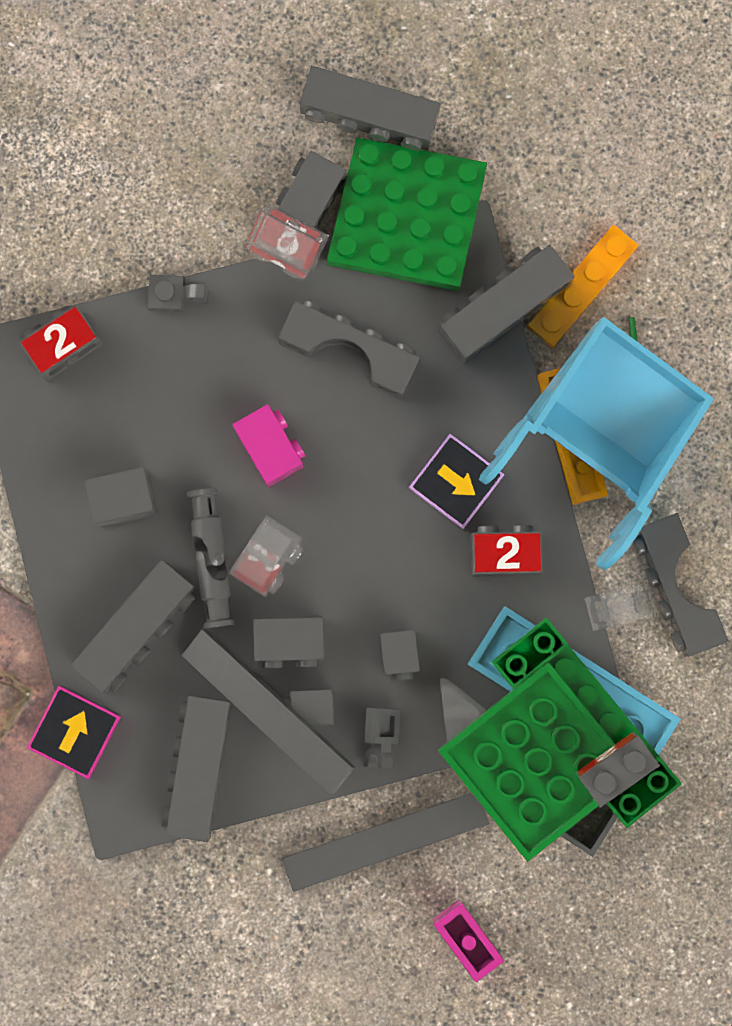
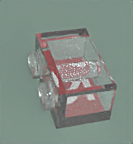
M269 204L259 212L244 248L252 251V255L258 260L273 262L282 267V271L285 274L294 278L301 277L305 279L314 270L329 235Z
M266 515L229 574L263 597H266L268 592L275 594L285 579L281 575L287 563L293 566L304 548L299 546L302 538Z

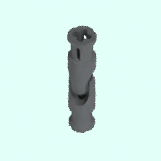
M215 488L187 492V497L192 501L194 517L191 521V529L196 550L200 600L204 601L207 620L204 623V629L235 625L234 620L230 618L228 598L231 596L226 555L223 549L221 517L217 516L215 501L218 489ZM217 566L215 579L212 578L207 568Z

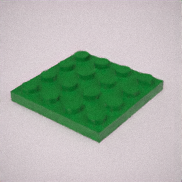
M356 138L329 249L327 265L460 291L486 175L487 162L424 150L415 151L398 145Z
M547 662L517 688L512 689L440 747L438 752L520 854L529 862L599 806L576 772L613 747L615 743L552 665Z

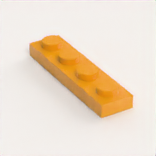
M613 224L572 272L575 276L572 283L550 299L529 323L527 328L553 349L636 251L639 245Z
M561 368L537 375L541 394ZM555 440L572 504L577 505L607 497L608 492L603 475Z

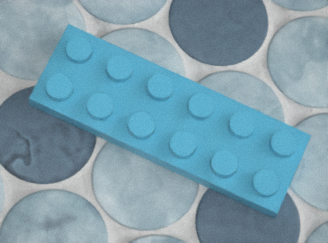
M504 606L467 665L510 692L513 688L491 661L535 625ZM574 651L659 755L681 718Z

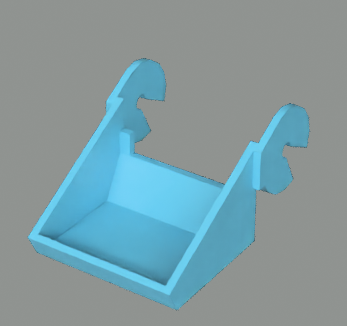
M603 317L594 324L524 418L515 425L493 453L496 455V458L481 473L479 480L485 485L491 482L510 460L528 431H531L533 434H536L538 431L542 435L544 433L549 435L626 492V496L636 504V507L621 520L608 537L614 542L597 558L596 565L606 570L620 559L637 537L652 512L651 499L714 398Z

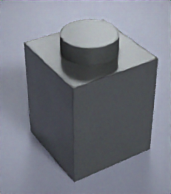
M415 629L380 633L384 675H392V681L413 679L412 672L420 671Z
M333 689L290 691L291 698L284 699L311 726L334 725Z

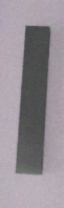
M202 629L182 654L186 661L330 795L335 794L356 768L207 629Z
M468 793L283 857L282 861L292 891L295 892L489 824L483 806L472 793Z

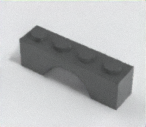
M295 301L278 337L280 345L309 358L328 346L344 345L351 347L361 353L368 362L372 375L371 386L396 398L403 399L420 361V357L415 356L416 351L413 348L401 343L393 346L385 342V337L374 330L360 331L353 327L354 322L343 316L336 315L335 318L323 314V308L312 302L305 301L304 304Z
M678 513L644 525L633 543L640 557L644 555L649 566L648 569H645V573L652 588L657 587L662 599L658 601V606L664 620L670 619L674 630L670 635L678 653L683 652L684 657H689L729 642L717 610L700 608L693 605L684 598L678 589L675 578L676 564L681 554L690 546Z

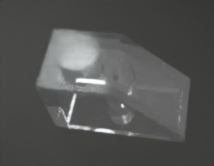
M649 583L607 591L585 598L593 631L657 616Z
M447 678L439 679L447 743L483 714L486 709Z

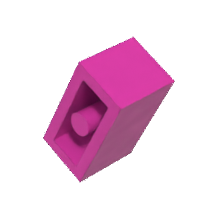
M267 404L232 424L268 488L303 468V463L300 459L305 457V454L296 438L289 441L283 431L288 425L279 409L272 412Z
M460 899L432 919L434 927L476 983L504 962L499 951Z

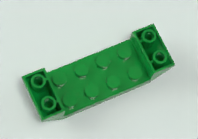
M547 617L491 661L513 689L517 688L549 662L615 744L632 732H635L641 738L660 766L606 803L626 828L630 827L682 785L672 770L633 725Z

